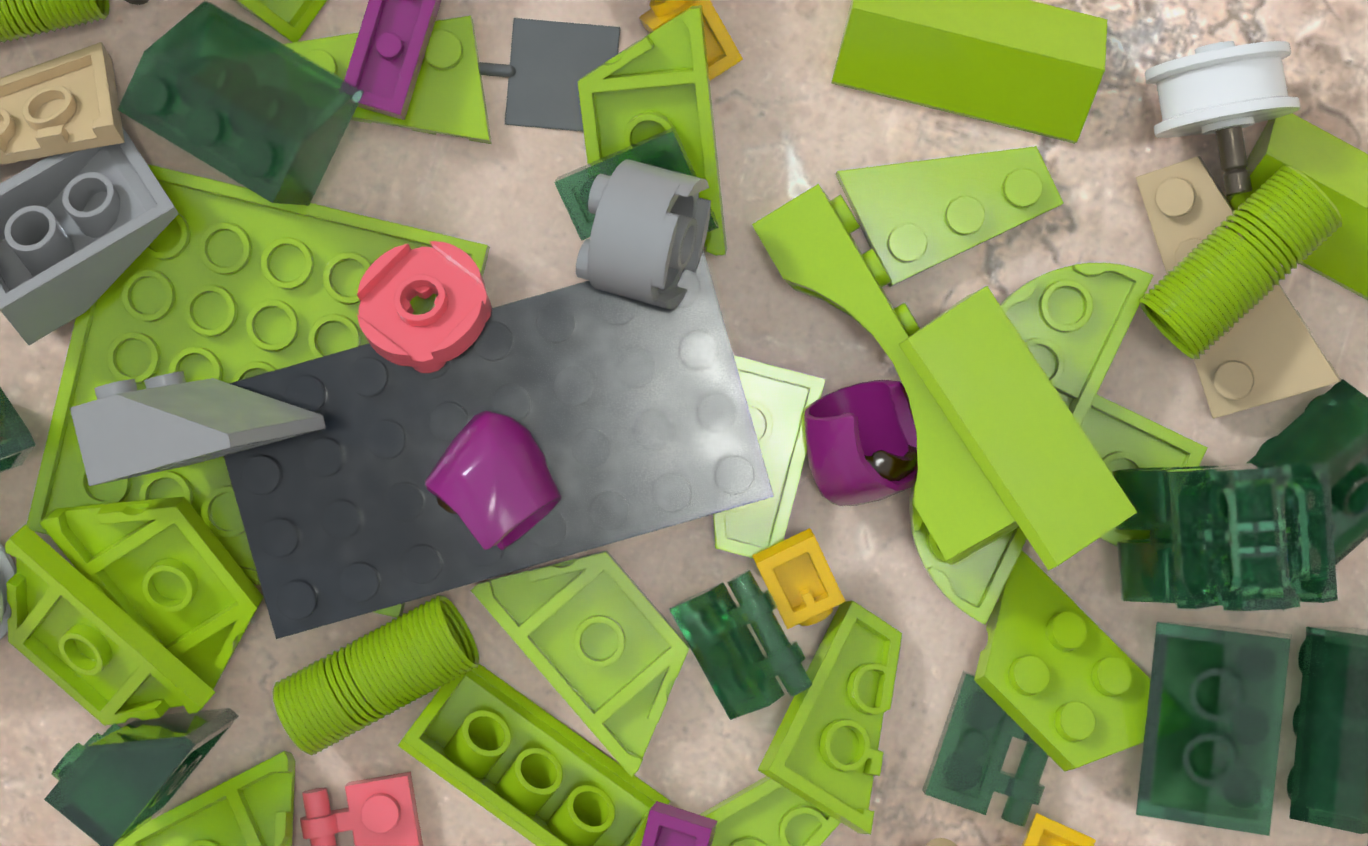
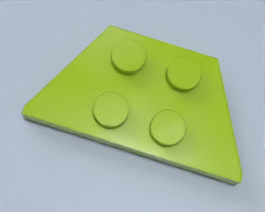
M702 5L691 6L578 80V90L590 187H592L597 175L601 173L611 176L617 166L627 159L706 179L709 188L699 192V198L711 200L710 219L704 247H706V252L717 256L726 255L727 243Z
M185 497L64 507L56 508L48 513L39 524L75 568L88 580L98 584L104 590L107 597L133 620L148 628L158 642L214 690L264 596Z
M26 524L5 543V552L16 557L17 573L6 582L7 602L11 608V617L7 619L8 642L104 726L126 723L129 718L141 720L161 718L169 708L184 706L188 714L197 713L216 693L158 642L148 628L133 620L107 597L104 590L98 584L88 580Z
M607 550L478 583L470 591L630 777H632L640 768L643 756L656 725L661 718L671 689L689 651V645Z
M1021 550L999 596V600L996 602L986 626L988 642L986 647L980 652L974 681L1064 772L1185 727L1191 719Z
M283 751L102 846H292L296 762L293 754Z

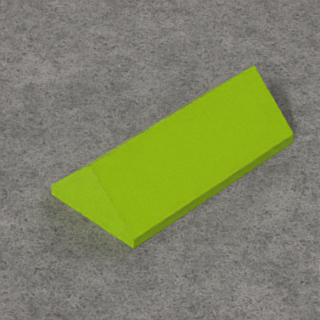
M852 0L831 84L1075 144L1079 139L1105 72L1108 19L1031 0Z
M1293 113L1268 120L1247 159L1248 166L1245 169L1250 174L1252 191L1228 195L1229 203L1234 210H1238V206L1245 202V199L1250 198V195L1255 193V190L1259 189L1260 185L1265 184V181L1270 179V176L1275 175V171H1278L1281 166L1293 167L1306 175L1336 206L1342 218V227L1337 228V231L1333 232L1332 236L1327 237V241H1323L1322 245L1317 246V250L1312 251V254L1308 255V258L1304 259L1301 265L1368 300V154Z
M988 286L966 296L898 344L1048 571L1059 566L1137 513Z
M478 664V668H473L472 671L461 674V677H457L455 680H451L450 683L441 686L398 744L405 752L536 846H641L651 807L656 801L667 805L670 803V800L635 775L630 777L620 764L481 664Z

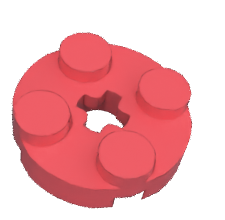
M430 241L432 247H419L412 250L409 244L392 248L375 260L367 269L360 281L357 293L360 300L359 315L357 314L359 326L372 348L386 360L400 366L413 367V369L420 373L436 372L447 361L465 352L477 340L492 312L485 283L476 263L463 250L446 242ZM433 293L438 295L434 301L435 307L425 314H413L414 310L410 304L412 298L418 295L422 299H427Z

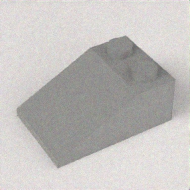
M124 128L125 143L47 156L0 183V311L28 345L33 344L85 313L179 214Z
M183 371L144 380L146 389L137 390L135 379L98 386L94 388L97 400L70 408L89 486L185 467L326 428L323 415L214 378L186 382Z

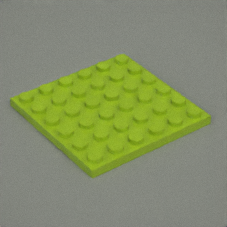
M147 164L179 214L85 313L75 319L27 526L34 532L48 535L39 523L48 513L56 508L185 497L252 583L260 585L224 456L185 467L89 486L70 408L97 400L94 388L113 382L135 379L137 390L146 389L144 382L146 379L183 371L186 382L214 378L226 383H232L369 344L359 326L357 314L359 315L360 300L357 293L363 275L381 255L394 247L409 244L412 250L419 247H432L430 241L446 242L467 253L476 263L483 277L490 247L477 242ZM433 293L427 299H422L418 295L412 298L410 304L414 310L413 314H425L435 307L434 301L438 295ZM405 603L377 610L374 613L397 618L402 616Z

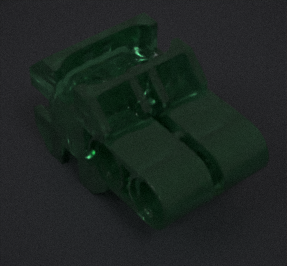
M1305 461L1284 464L1269 462L1216 466L1153 467L1113 471L1114 478L1137 511L1136 514L1116 526V529L1150 530V538L1117 542L1121 600L1175 603V606L1180 609L1223 606V610L1226 611L1279 610L1300 607V602L1325 603L1338 600L1329 462Z

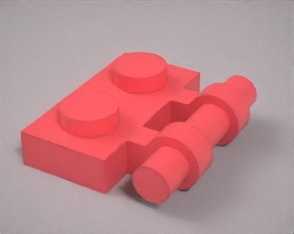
M411 771L348 782L345 785L348 808L331 810L326 787L302 792L306 816L300 818L303 839H310L311 846H337L335 834L350 830L353 832L355 846H423Z

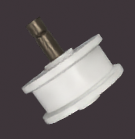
M1234 41L1218 42L1196 48L1193 55L1174 59L1145 71L1146 83L1157 85L1163 120L1154 125L1155 137L1171 138L1196 134H1216L1221 169L1225 172L1223 181L1226 196L1252 191L1250 174L1245 169L1248 166L1242 128L1282 117L1301 109L1299 98L1290 97L1287 92L1282 60L1291 55L1290 43L1286 41H1269L1235 46Z

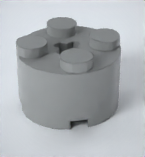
M629 159L621 162L611 176L601 173L597 175L588 199V210L596 215L590 239H586L583 242L576 261L577 277L589 280L592 287L598 290L667 309L676 308L688 290L676 286L682 271L686 269L696 272L703 252L710 219L711 200L699 198V192L709 188L708 181Z

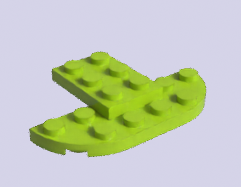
M1082 263L1050 271L1019 287L1000 306L1137 511L1136 514L1110 530L1100 539L1153 563L1208 447L1099 396L1097 392L1140 305L1139 298L1144 297L1154 275L1137 268L1113 263ZM915 482L911 488L909 500L910 523L914 543L921 562L935 585L955 606L970 617L986 625L1027 538L1020 527L961 561L955 564L949 563L945 560L913 504Z

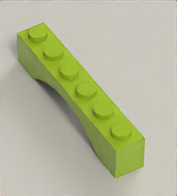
M817 184L753 223V228L782 278L794 290L821 299L854 318L875 337L893 362L908 395L917 432L918 472L913 504L945 560L955 564L1018 528V524L898 345L921 328L907 305L903 303L894 308L882 289L892 280L873 248L863 254L859 250L850 233L859 229L860 225L842 195L840 194L830 200L820 185Z

